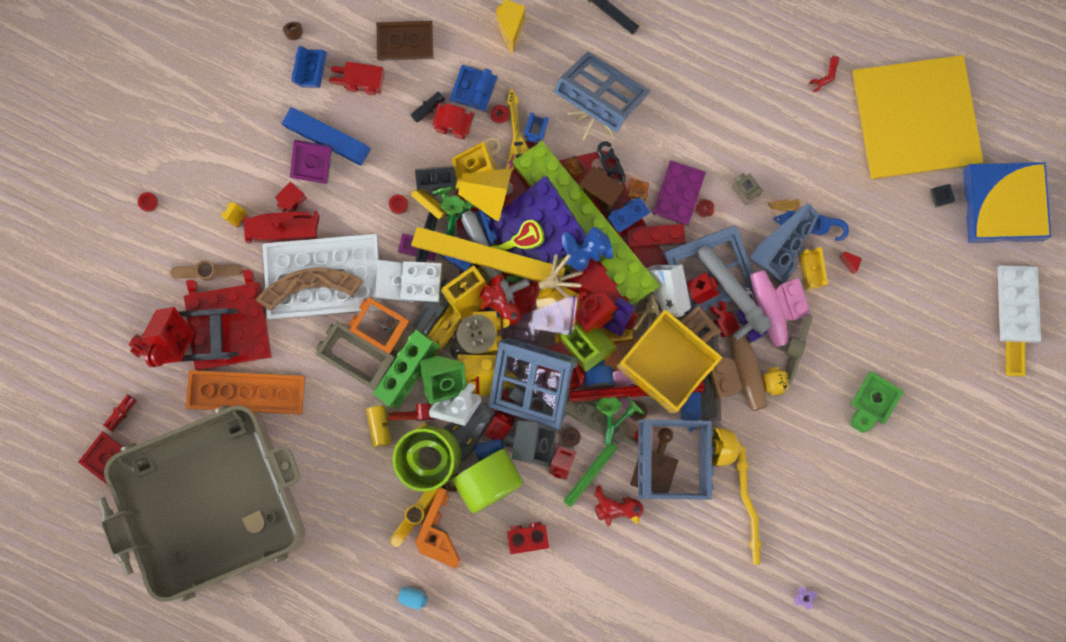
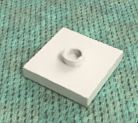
M378 261L375 299L414 302L402 301L400 299L403 263Z

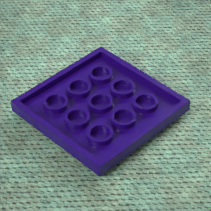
M544 176L503 208L499 221L491 218V223H488L491 229H494L500 243L503 244L518 234L521 225L525 221L534 220L538 222L542 227L545 238L540 246L533 249L513 247L506 251L553 264L555 254L558 255L557 262L566 256V250L562 245L563 233L569 232L578 245L583 243L587 235L547 176Z

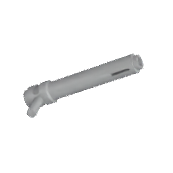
M472 211L463 213L461 221L470 241L489 246L476 214ZM482 266L491 286V279L502 273L499 270ZM503 277L501 287L506 295L507 303L512 300V303H515L513 293L530 285L527 278L509 286L508 281H505Z
M707 245L702 247L698 251V257L744 313L745 319L748 322L735 332L733 336L739 340L752 329L762 335L773 326L770 323L771 319L763 314V309L755 304L712 248H708Z

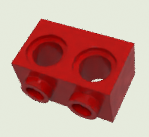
M541 522L529 523L530 527L523 529L522 525L511 526V531H507L510 554L548 549L549 542L546 525H542ZM536 530L543 533V539L540 542H535L532 539V533ZM515 534L523 535L524 542L521 545L513 543L512 539Z

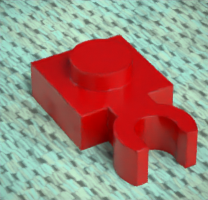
M724 301L718 302L719 310L716 305L711 306L710 310L712 314L717 316L714 323L721 329L720 335L723 338L740 329L732 311L726 312L727 306Z

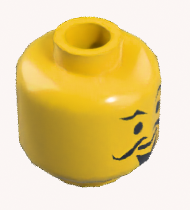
M780 367L769 368V372L763 375L765 392L770 393V396L786 394L785 391L789 389L788 373L780 370Z

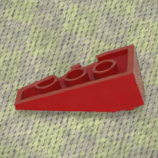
M590 259L587 268L582 271V275L567 279L566 281L567 283L582 285L580 288L566 287L578 294L580 292H587L588 294L605 292L614 303H616L618 298L630 303L625 296H621L616 289L618 285L615 281L610 280L605 273L608 270L600 261ZM574 269L570 274L575 273V272H579V271H576V270ZM635 310L626 327L629 330L633 328L639 316Z

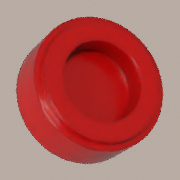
M150 192L142 193L138 198V206L145 212H152L158 206V199Z
M399 194L392 196L389 200L390 210L395 214H403L408 209L407 199Z

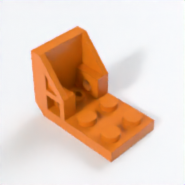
M439 487L415 543L419 553L457 569L461 560L448 533L433 527L434 524H439L442 514L439 512L442 506L446 507L450 498L447 495L448 491ZM433 535L436 536L435 542L431 541Z

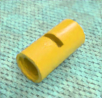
M385 405L367 408L366 414L372 447L392 444L389 426H387Z

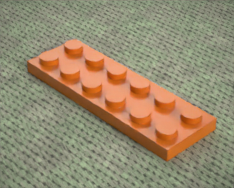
M189 370L186 409L214 411L219 407L229 405V407L243 406L256 413L303 415L305 376Z

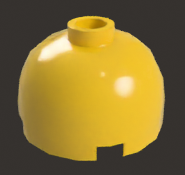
M712 429L714 431L712 437V445L714 446L713 466L723 467L734 463L742 451V444L739 442L738 437L729 429Z

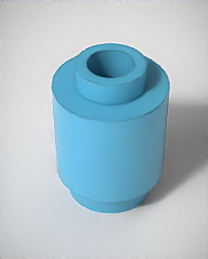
M402 586L398 602H401L403 606L420 611L421 607L425 608L428 596H425V591L407 586V588Z

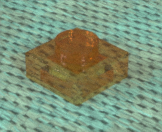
M576 156L571 157L562 165L574 180L586 172Z
M631 178L628 187V197L634 199L640 197L642 201H646L649 182Z

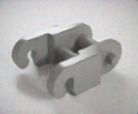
M392 316L385 324H381L376 318L374 319L383 330H388V334H393V330L400 322ZM392 320L396 321L391 328L387 327Z

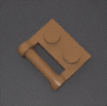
M699 305L681 321L695 335L708 325L710 330L700 338L705 343L722 332Z

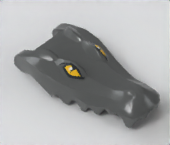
M485 402L479 404L465 426L451 422L443 428L450 432L457 440L461 450V462L471 455L474 447L477 446L478 441L484 434L486 427L495 417L494 410L488 407L489 405Z

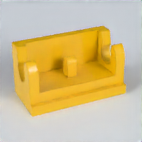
M817 247L814 250L806 249L799 253L805 290L826 287L828 281L822 247Z

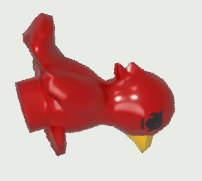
M499 274L491 279V286L486 284L482 288L479 298L484 301L480 309L483 310L486 307H490L496 310L502 319L503 328H507L509 325H515L520 321L521 313L516 304L512 303V300L507 303L506 295L501 287V281L504 276Z
M601 485L596 486L594 496L598 499L599 504L594 506V510L600 521L605 519L606 525L610 526L613 519L623 516L631 519L638 525L640 517L644 512L643 504L639 500L627 496V498L622 497L624 502L620 503L604 495Z

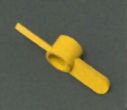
M439 488L424 492L415 505H411L406 509L405 519L390 538L392 546H400L413 527L423 523L425 511L434 500ZM417 508L422 512L420 521L411 522L408 519V513L411 509Z

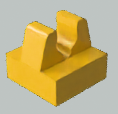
M231 202L226 205L228 208L225 213H221V216L231 225L238 228L248 212L238 204Z

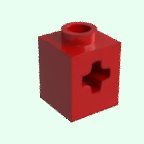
M290 181L275 199L278 202L277 206L283 212H294L307 197Z
M706 272L686 283L691 298L698 304H702L720 294L717 288L719 286L717 279L714 276L711 277Z

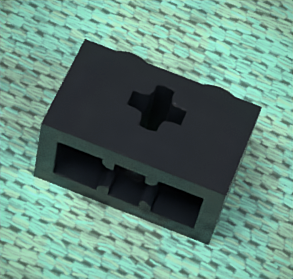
M453 166L415 169L417 189L455 186Z

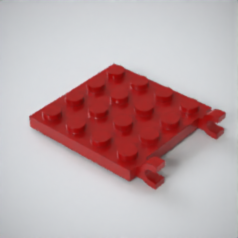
M250 269L243 270L246 285L198 293L197 281H194V279L186 281L189 295H184L186 311L220 308L238 310V314L222 315L223 353L239 352V357L194 361L195 370L201 371L272 358L265 309L263 305L256 301L262 293L261 284L259 282L254 283L253 271ZM210 316L187 318L188 325L195 333L191 340L192 354L211 353Z

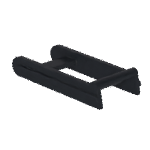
M220 308L179 311L183 318L210 316L211 353L184 355L181 362L239 357V352L223 353L222 315L238 314L237 309Z

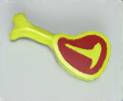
M527 220L521 225L518 234L513 236L510 241L499 246L491 245L490 247L503 251L513 247L533 249L544 242V233L538 222Z

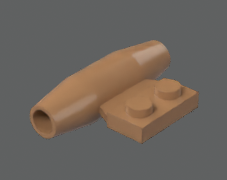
M746 335L739 340L731 336L732 359L722 358L710 372L717 400L735 396L742 390L752 411L766 408L767 401L764 381L755 353Z

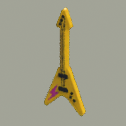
M510 89L507 105H510L514 138L506 169H512L513 171L515 168L512 165V161L529 149L521 137L517 109L519 100L513 89Z

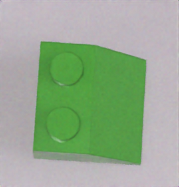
M441 356L420 361L423 391L430 404L455 398L461 390L466 388L465 366L463 362Z

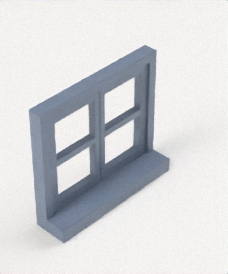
M587 51L560 77L553 92L613 131L618 132L624 121L645 100L650 90ZM590 64L609 76V78L603 83L584 69ZM581 74L600 87L595 92H592L574 79ZM617 81L634 92L635 95L629 99L610 86ZM607 91L625 102L626 105L620 110L601 96Z
M737 226L725 228L662 252L668 265H679L678 260L698 253L705 245L708 248H712L731 241L738 261L725 266L731 268L739 264L746 282L742 287L750 288V291H753L750 274H753ZM707 268V271H708V272H706V273H708L711 277H713V274H712V273L710 272V270ZM693 277V278H690V279L686 280V283H687L688 281H690V280L696 278V277ZM719 283L717 287L719 295L702 304H693L688 290L691 309L686 311V314L691 313L698 305L705 311L710 309L711 306H719L718 302L724 301L726 303L732 301V298L727 292L723 293Z
M508 337L501 340L498 347L488 407L556 429L562 428L572 370L577 366L578 358ZM508 356L530 362L527 382L505 375ZM538 365L561 372L557 391L535 385ZM504 380L526 387L523 406L501 399ZM534 390L556 396L553 415L531 409Z

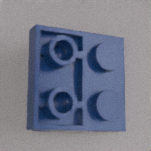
M462 65L450 101L486 112L498 77L491 74L492 71L489 69L481 71Z

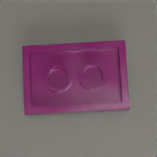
M670 160L652 214L688 226L706 172Z

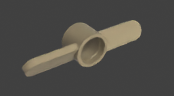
M807 314L804 318L798 339L791 336L785 350V355L790 356L785 370L788 373L789 384L794 379L799 361L805 350V340L813 320V316Z

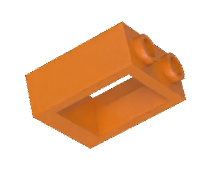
M369 297L368 300L364 298L359 306L361 309L359 315H354L349 323L352 326L349 331L390 354L405 331L410 319L373 297ZM371 304L400 321L386 345L358 329Z

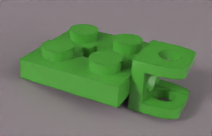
M870 371L850 405L858 409L851 419L850 426L861 433H865L874 426L876 421L884 425L904 391ZM879 393L881 402H874L872 395Z

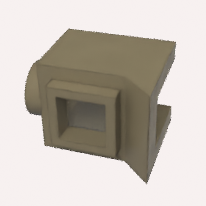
M744 173L734 179L736 182L732 186L745 205L755 196H760L764 191L750 173L746 176Z

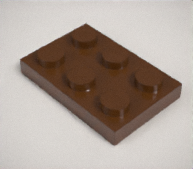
M432 21L376 22L378 61L434 59Z

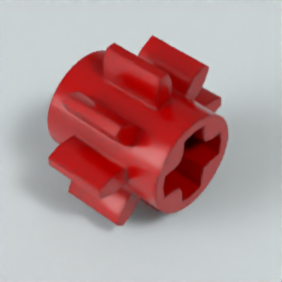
M136 334L129 343V346L132 348L130 352L139 358L141 355L145 357L149 347L141 339L142 335Z

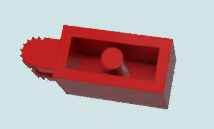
M347 61L345 67H331V72L344 75L343 78L330 77L329 83L344 86L349 92L365 91L369 95L381 94L385 75L383 67Z

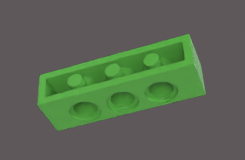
M415 330L408 337V342L404 348L398 352L396 360L389 366L386 375L373 394L389 407L398 409L421 375L420 361L432 358L441 345L425 333ZM418 349L417 355L414 356L415 350Z

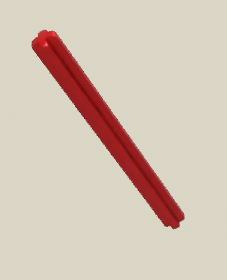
M701 381L692 393L703 392L705 390L704 382ZM638 386L570 391V400L572 402L600 400L610 397L649 396Z

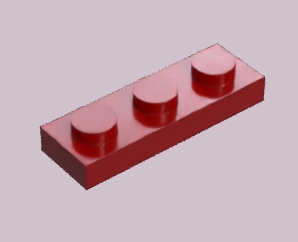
M684 224L627 228L629 248L686 243Z

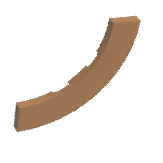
M308 268L287 274L275 283H272L259 295L256 301L273 312L287 297L310 288L335 289L353 297L363 284V280L347 272L335 269Z

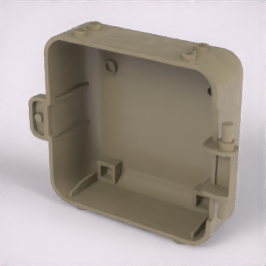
M225 405L215 409L212 415L139 445L133 443L120 449L121 452L113 455L105 465V480L118 509V512L114 514L113 510L109 508L106 497L98 499L102 510L100 523L113 558H117L118 562L122 564L125 575L133 573L129 561V553L134 552L147 592L158 601L167 602L179 599L181 602L196 597L195 593L270 561L275 563L289 558L288 554L296 551L304 542L305 528L289 489L290 486L296 484L300 479V472L293 454L286 447L274 449L262 418L255 411L246 407H229V405ZM260 510L265 521L264 528L258 533H251L246 529L242 518Z

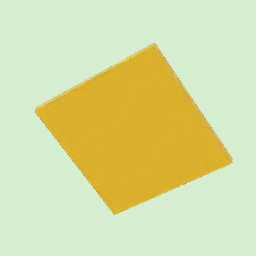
M964 55L852 71L871 180L967 167L969 164L984 163Z

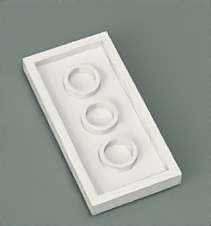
M998 266L1000 341L1039 343L1041 341L1038 267Z

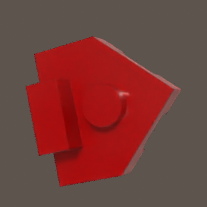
M580 292L579 308L576 311L575 318L585 331L589 333L595 327L599 330L614 318L611 314L618 307L605 292H598L597 294Z

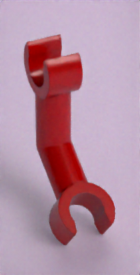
M838 56L830 58L827 76L819 80L813 79L809 82L808 85L812 83L818 85V88L812 91L813 93L819 91L822 86L834 81L839 63Z

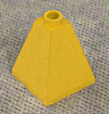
M512 169L464 173L462 178L458 177L456 189H459L458 194L493 219L499 221Z

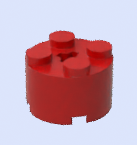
M438 103L432 126L439 134L447 135V132H449L455 138L465 140V136H469L475 114L471 111L470 114L465 113L466 109L445 103L443 107L441 103Z

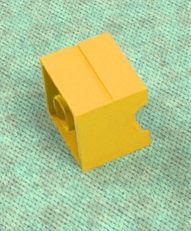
M664 310L618 363L616 368L671 414L679 411L696 387L723 357L667 310Z

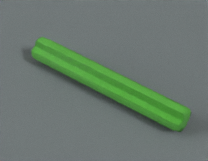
M608 444L566 496L564 499L565 504L569 507L574 505L618 448L615 444Z

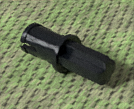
M437 91L427 101H423V104L411 113L412 119L415 122H419L430 112L433 113L438 103L445 101L443 95Z

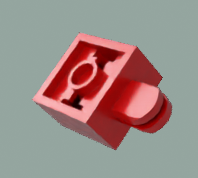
M175 307L155 310L141 337L149 347L145 355V362L151 368L160 367L163 364L181 362L195 334Z

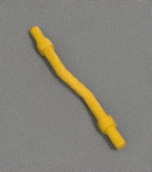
M742 447V451L738 455L737 471H739L740 495L751 518L752 541H750V549H752L753 565L761 564L760 549H762V541L759 538L758 514L748 494L747 470H749V465L746 462V447Z

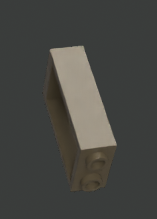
M340 323L331 324L326 331L327 337L324 341L321 340L316 347V355L375 391L386 375L389 366L394 363L396 358L349 331L348 328ZM339 338H344L383 362L373 378L331 353L333 346Z

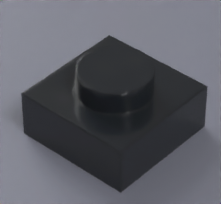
M950 184L930 190L935 208L956 202Z

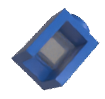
M530 113L524 136L528 137L527 141L532 143L543 141L549 123L548 117L544 119L535 116L534 113Z

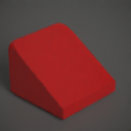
M846 251L839 257L852 274L858 271L862 260L861 257Z

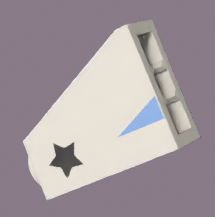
M653 265L646 268L660 285L652 293L662 311L667 310L674 317H680L684 315V312L691 309L683 265Z

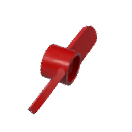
M430 403L416 404L415 411L391 412L388 414L390 420L425 421L437 419L429 415V410L433 406Z

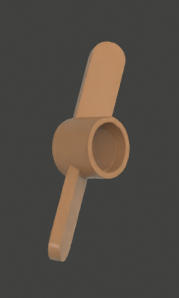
M202 260L196 266L173 267L170 274L175 279L200 278L203 281H212L218 276H239L243 273V267L241 265H214L208 260ZM205 265H211V274L207 277H202L200 274L201 268Z

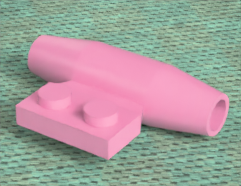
M765 270L750 274L755 303L763 309V314L771 319L770 323L773 325L767 330L773 346L780 347L788 344L786 320L793 321L811 314L799 278L779 284L775 289Z

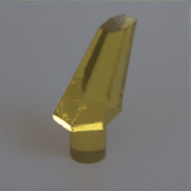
M785 199L768 202V205L771 209L793 211V208L800 206L799 199L792 201Z

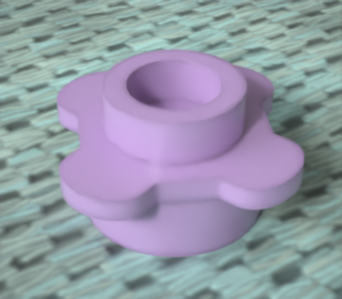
M800 587L794 602L796 605L805 606L806 609L810 610L813 608L812 603L817 597V593L815 591H808L805 587Z

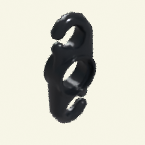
M608 141L601 142L597 147V154L603 168L611 179H613L615 174H619L621 176L620 181L624 184L626 175L619 159L614 154V149L610 148L607 154L602 152V147H611V143ZM610 158L615 159L617 162V166L614 169L606 167V161Z

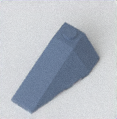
M806 203L761 242L749 259L761 270H765L781 284L785 283L796 268V258L799 252H803V242L810 235L819 215L810 204Z

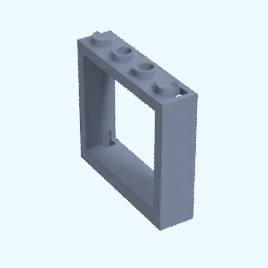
M639 420L638 499L712 500V490H714L712 484V476L714 474V466L712 464V456L714 455L712 421ZM652 426L700 427V493H651Z

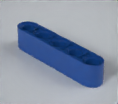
M292 107L289 108L281 123L287 129L314 143L332 146V152L360 166L363 165L371 150L364 143Z

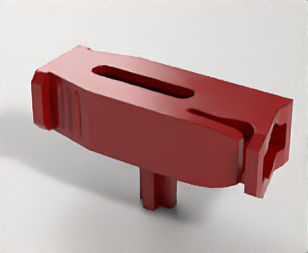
M300 211L266 213L252 218L248 215L244 216L245 242L252 244V240L263 243L318 239L319 212L314 211L313 216L308 212Z

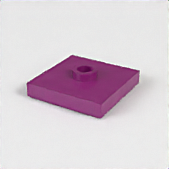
M294 140L290 178L327 184L332 146Z

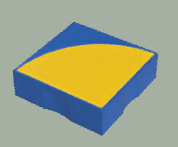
M1046 162L969 164L963 169L965 197L968 206L966 217L968 243H996L999 241L1044 242L1051 238Z

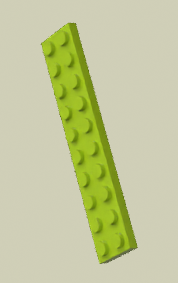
M543 141L512 161L514 168L530 187L544 176L549 177L586 234L589 233L591 228L597 227L605 235H608L613 250V258L608 259L600 256V262L608 270L605 273L610 280L615 281L618 285L616 289L621 296H625L630 304L636 305L659 288L660 285L583 190L580 189L579 185Z

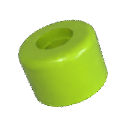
M424 426L408 432L398 441L393 452V467L397 477L404 485L416 491L426 492L441 487L456 475L461 464V450L457 440L450 432L437 426ZM423 447H432L440 452L442 459L436 468H425L420 463L419 452Z
M505 448L476 463L451 480L468 510L473 514L479 513L513 493L524 482Z

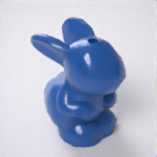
M597 227L591 228L582 245H578L569 232L562 234V245L566 250V256L568 254L571 255L567 264L576 271H584L590 259L600 261V256L608 259L613 258V250L608 235H605Z

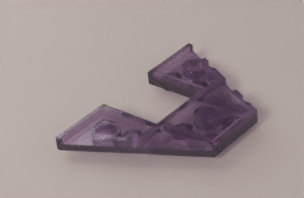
M569 296L523 314L517 324L509 325L507 328H503L502 324V340L508 337L537 346L539 330L573 335L577 296ZM508 356L506 368L520 380L527 382L530 362ZM538 368L535 385L557 391L561 372ZM534 390L540 398L554 409L556 396Z

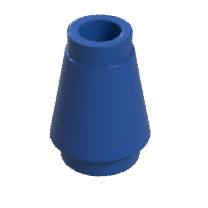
M498 439L478 443V446L474 447V451L478 460L482 461L505 447L503 441Z

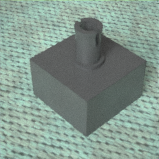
M518 420L516 434H507L504 439L505 446L513 447L511 459L532 465L550 467L557 429L540 423Z

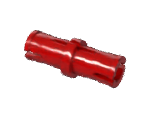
M126 394L118 407H114V412L103 426L114 432L122 419H126V414L137 400Z

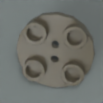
M470 315L459 324L457 340L468 353H483L493 346L496 331L493 323L487 317Z

